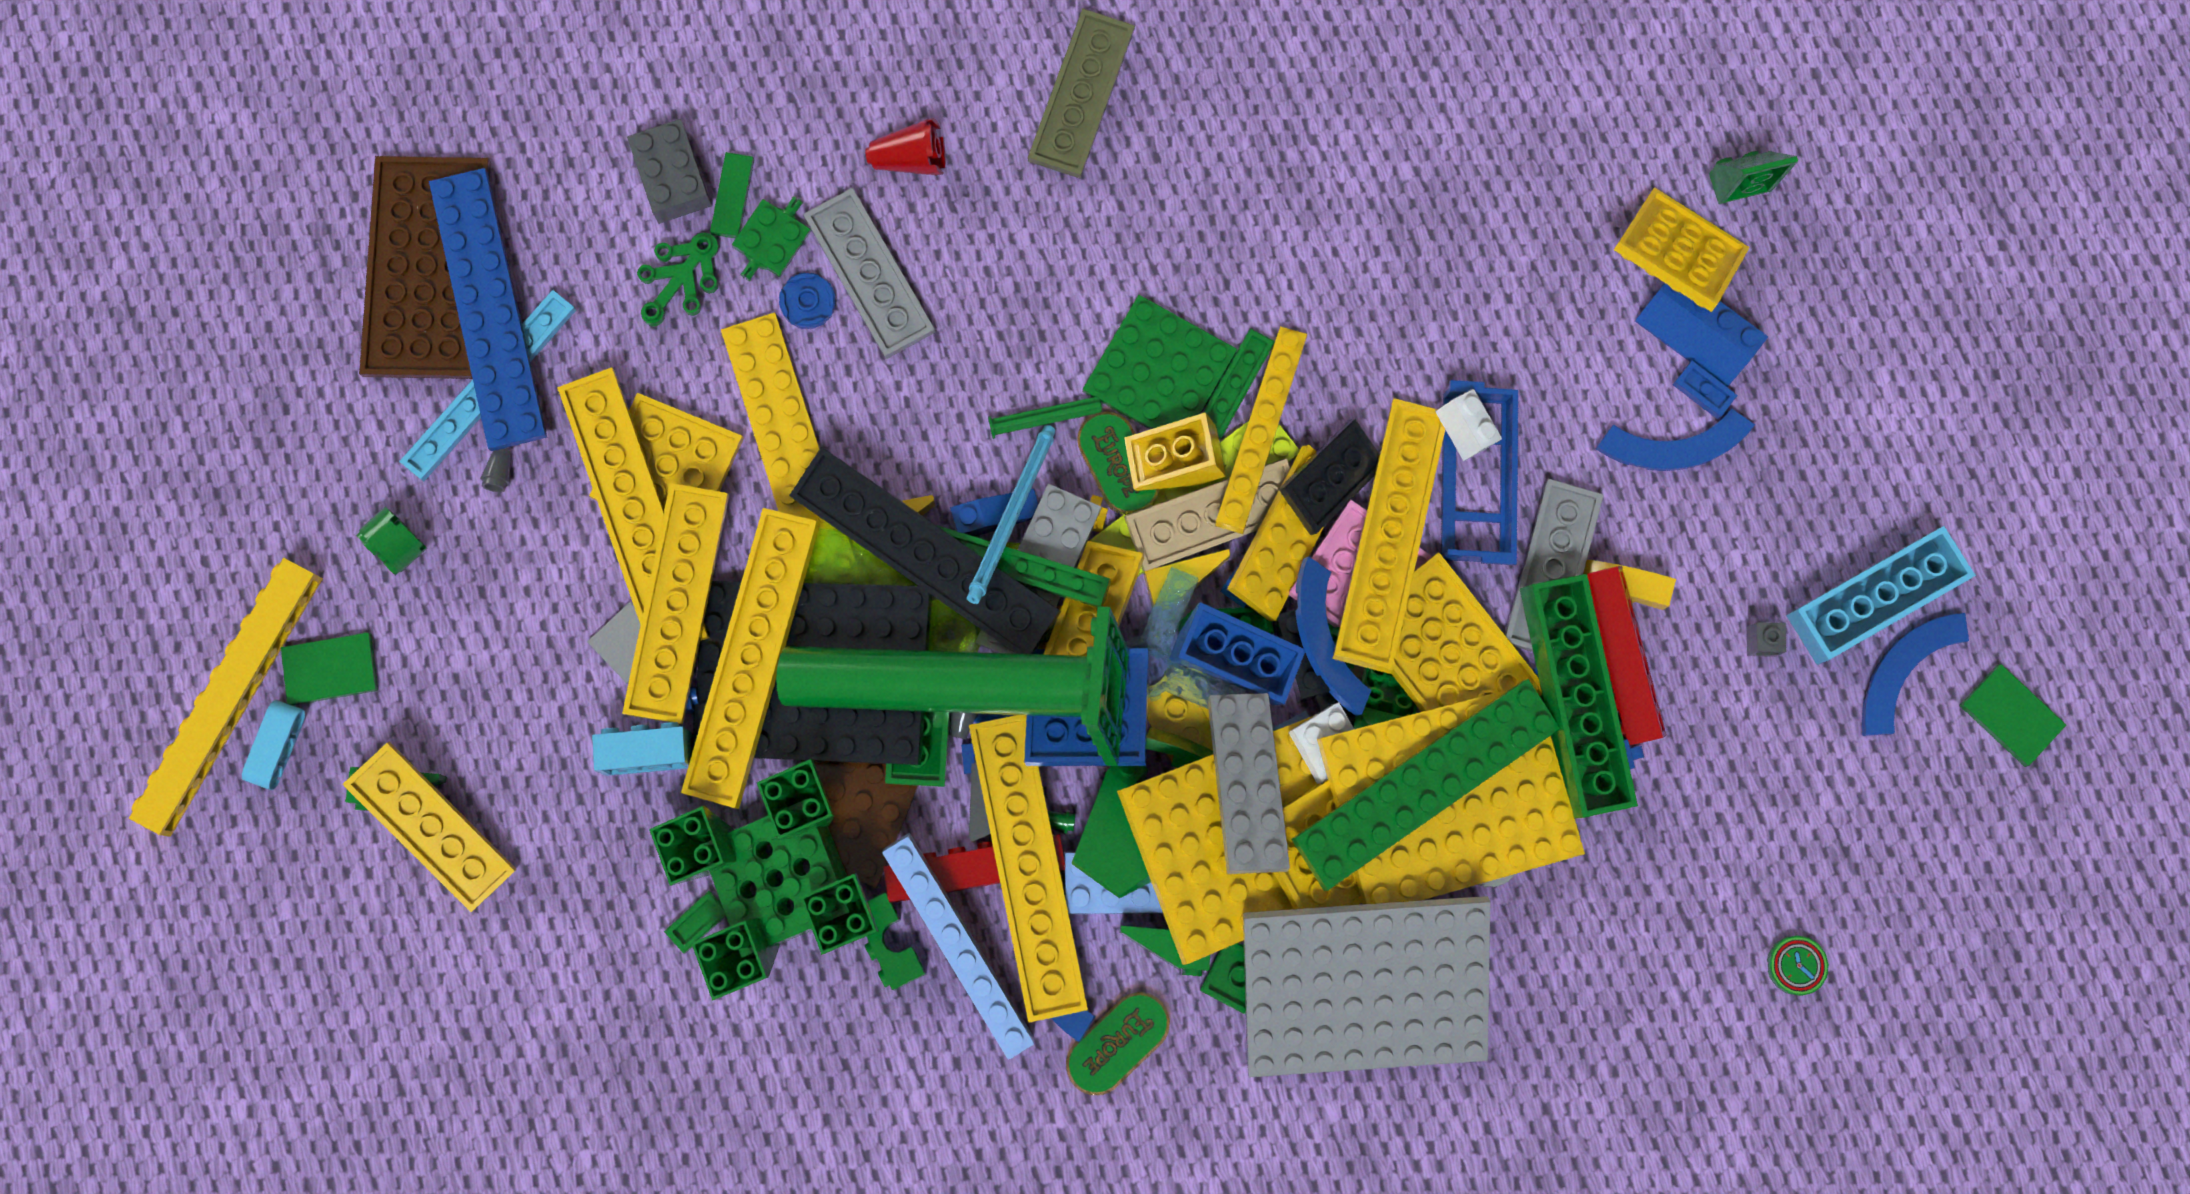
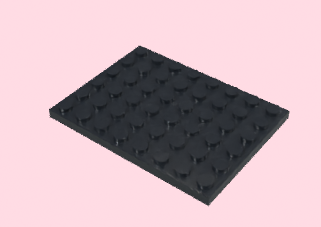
M712 581L704 618L709 638L700 641L696 683L699 704H696L694 708L692 752L741 582ZM803 583L785 647L929 651L932 595L919 586ZM775 681L754 759L800 761L813 759V761L921 765L925 712L784 706L779 700L777 681Z

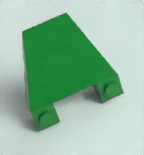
M1111 766L1107 770L1072 860V865L1119 899L1151 882L1117 793L1121 789L1145 781L1148 769L1145 766Z

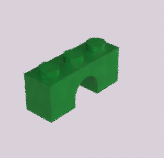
M885 892L867 901L878 932L866 936L869 942L865 944V948L871 960L877 959L882 970L878 971V975L884 987L890 986L895 991L926 975L914 947H910L902 952H893L885 944L884 936L886 930L891 925L901 921L893 903L888 900V894Z

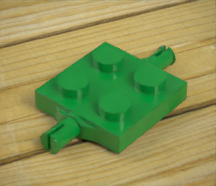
M793 196L784 210L762 199L732 243V248L745 255L749 261L740 274L743 278L746 277V280L751 281L758 268L769 270L781 277L811 232L810 228L800 223L794 216L803 204L801 200H797Z

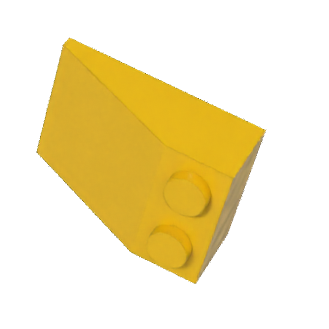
M1206 412L1124 437L1133 489L1135 491L1201 485L1226 477L1217 428Z

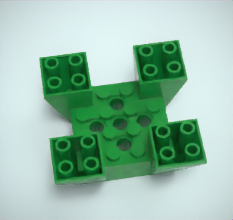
M813 759L756 782L768 816L736 830L705 806H701L649 829L669 885L673 886L711 875L730 927L691 943L712 1001L769 978L780 944L805 933L813 931L821 955L878 932L857 873L847 877L828 826L834 818V813ZM768 843L773 847V853L770 857L766 853ZM805 859L810 863L808 874L803 869ZM778 871L782 872L784 878L781 885L776 879ZM752 882H754L757 887V892L755 896H753L750 891V886ZM789 899H791L794 903V910L792 913L789 912L787 908V902Z

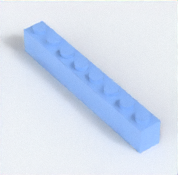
M908 833L885 847L882 851L883 855L1007 1059L1013 1058L1034 1045L1032 1033L911 834Z

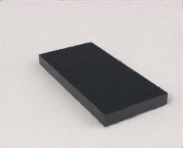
M1351 419L1278 490L1310 535L1317 534L1375 476L1380 454L1356 419Z

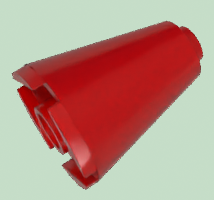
M934 118L926 119L870 141L869 147L865 149L867 163L869 165L872 164L875 170L934 176L943 175L944 172L941 168L946 166L944 139L943 137H938L936 129H941L938 121Z

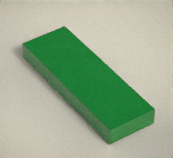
M725 152L710 229L711 235L736 239L740 233L753 171V156Z

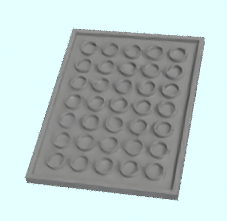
M1488 896L1243 913L1247 1070L1249 1077L1488 1061L1490 900Z

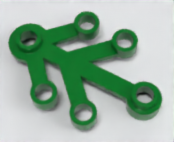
M699 233L687 244L670 246L667 243H659L656 245L655 255L662 262H667L672 257L689 255L682 264L652 268L650 265L639 267L637 275L644 284H650L654 280L672 278L654 302H648L642 307L641 317L647 325L658 326L664 321V308L682 285L685 293V300L683 301L685 312L688 315L695 316L701 311L693 273L699 263H701L703 273L700 279L702 290L710 294L718 289V282L714 276L712 258L718 252V242L709 233ZM701 243H708V247L706 249H699V245ZM662 249L669 250L665 256H660L659 252ZM651 271L650 277L643 278V272ZM708 280L714 281L713 286L710 288L704 286ZM691 302L697 303L696 308L693 310L687 309L688 304ZM654 308L657 310L654 316L647 315L650 309Z

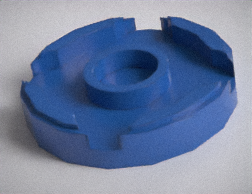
M800 273L791 277L783 289H781L779 306L784 318L792 325L801 329H814L824 325L832 317L836 307V296L831 284L819 275Z

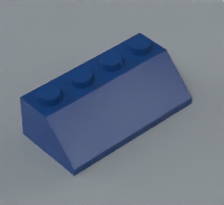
M1665 282L1635 320L1636 323L1689 362H1695L1726 387L1733 382L1768 338L1766 334L1721 301L1710 312L1695 304L1693 300L1682 293L1674 291Z
M1199 602L1180 630L1169 660L1246 694L1268 693L1269 703L1275 706L1285 704L1305 650Z

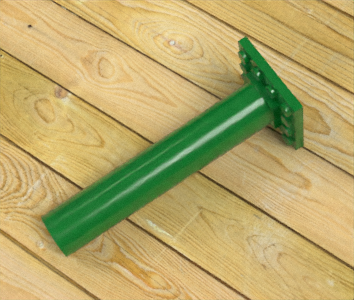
M1098 606L1097 617H1093L1091 620V635L1094 636V646L1087 648V656L787 646L782 650L777 665V692L781 704L792 707L1081 717L1082 724L1086 726L1087 734L1091 736L1092 743L1096 745L1098 755H1101L1105 765L1118 766L1129 650L1111 608Z

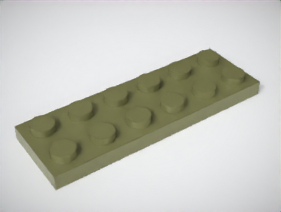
M1082 8L1029 152L1028 162L1081 179L1131 42L1135 25Z

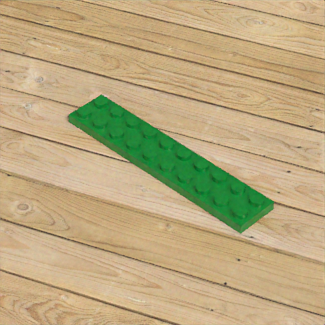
M1529 679L1523 680L1291 840L1322 889L1328 891L1554 734L1560 727Z

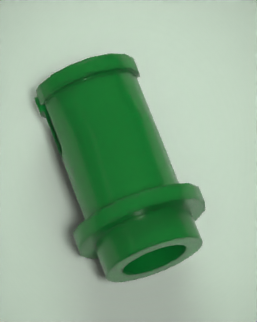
M1067 810L1066 813L1047 811L1051 829L1065 830L1064 833L1068 834V831H1074L1076 814L1070 813V810Z

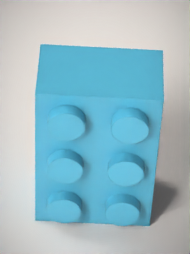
M678 722L662 723L660 729L649 728V725L631 726V731L627 732L619 731V728L601 729V734L592 735L594 771L605 776L688 769L692 755V732L684 728V726H679Z

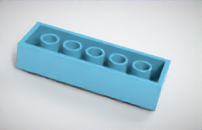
M1945 526L1786 616L1815 663L1819 665L1976 575Z

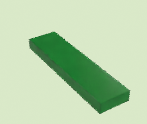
M1251 328L1203 412H1206L1216 425L1220 440L1275 343L1274 340Z

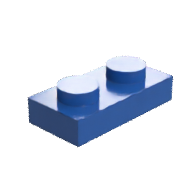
M1693 361L1687 365L1672 384L1716 419H1719L1738 396Z

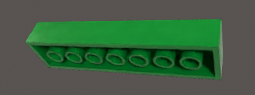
M1587 574L1531 584L1520 588L1544 704L1560 727L1551 736L1574 818H1585L1637 807V798Z

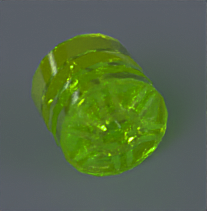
M933 600L931 606L929 651L978 652L981 646L976 644V640L981 629L940 600ZM949 630L954 632L955 639L952 641L947 638L946 632Z

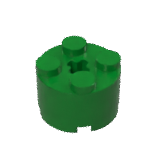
M386 506L361 527L356 535L363 542L362 544L374 556L377 555L395 576L399 572L404 571L428 549Z

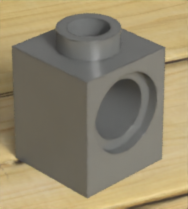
M1756 622L1746 627L1747 656L1777 657L1787 652L1786 623Z

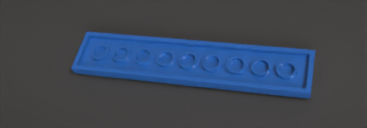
M485 168L429 181L487 447L490 451H495L548 438L488 172Z

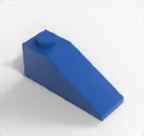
M1034 489L1030 490L1016 524L1032 520L1039 505ZM1013 493L976 499L950 507L957 532L976 537L996 531Z

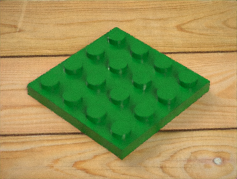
M1138 295L1083 387L1082 392L1091 397H1099L1101 403L1148 429L1157 428L1201 414L1235 356L1237 349L1143 296Z

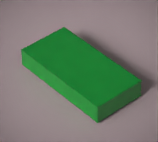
M708 891L664 932L685 954L692 948V942L702 939L726 917L721 902L711 891Z

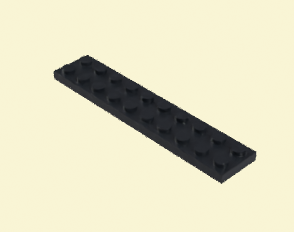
M823 447L820 448L789 495L1016 654H1033L1062 612L997 566L987 586V592L981 597L978 604L969 602L967 600L969 585L973 582L983 557Z

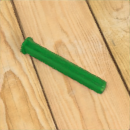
M1091 397L992 419L991 416H988L992 439H995V435L1098 414L1102 412V405L1099 397Z

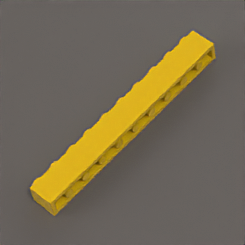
M284 557L280 563L274 566L269 583L266 588H263L258 593L255 600L256 605L251 613L243 618L240 624L241 630L236 638L227 645L225 657L220 665H217L212 670L209 684L196 697L193 711L189 717H186L181 722L178 736L165 749L162 763L149 776L147 780L148 786L143 795L134 801L131 808L132 813L128 819L158 835L171 837L281 651V647L285 644L323 578Z

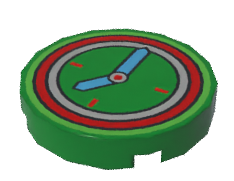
M1791 936L1782 938L1773 945L1768 954L1769 977L1775 986L1786 994L1798 996L1812 994L1822 987L1828 976L1829 964L1826 953L1818 943L1808 937Z

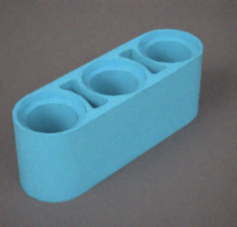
M274 700L269 705L244 765L242 780L268 790H274L280 781L277 778L281 777L304 723L305 711L303 709L278 700Z

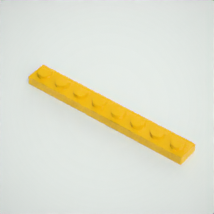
M1281 326L1279 328L1216 519V527L1244 534L1307 339L1306 333Z

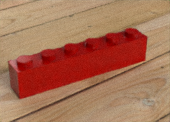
M1621 565L1588 573L1587 577L1610 681L1614 690L1616 708L1620 713L1622 721L1620 726L1623 740L1628 739L1629 745L1664 738L1667 734L1623 567Z
M1051 830L1059 870L1064 872L1065 861L1060 834L1054 835L1053 830ZM992 841L977 844V850L966 851L965 846L948 849V855L937 857L936 852L924 853L923 855L946 893L999 884L1000 879ZM884 866L883 870L889 902L895 903L911 900L891 866Z

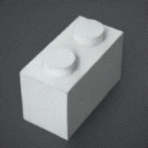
M1474 389L1451 400L1435 411L1463 461L1484 451L1502 439Z

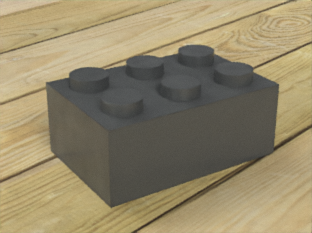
M681 119L627 136L652 213L658 224L712 206Z

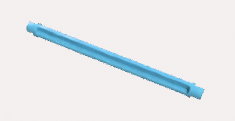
M1044 426L1042 432L1037 435V441L973 582L969 585L967 600L973 604H978L981 597L986 594L987 586L1046 454L1054 442L1055 429L1052 426Z

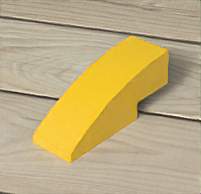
M1587 559L1583 574L1621 565ZM1622 565L1632 603L1637 602L1660 610L1669 607L1676 582L1675 578Z

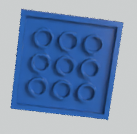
M1128 648L1129 663L1118 766H1146L1149 649ZM1036 649L1033 654H1044L1045 649ZM1027 715L1024 758L1026 766H1106L1101 755H1098L1097 747L1093 745L1091 736L1087 734V728L1082 724L1081 717Z

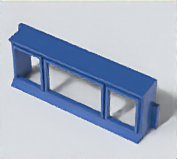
M1450 380L1449 388L1443 394V406L1472 389L1475 390L1482 403L1501 404L1502 439L1493 444L1501 445L1500 514L1456 511V447L1445 430L1442 442L1440 554L1446 561L1517 565L1518 390L1484 388L1485 382ZM1455 521L1500 523L1499 552L1455 550Z

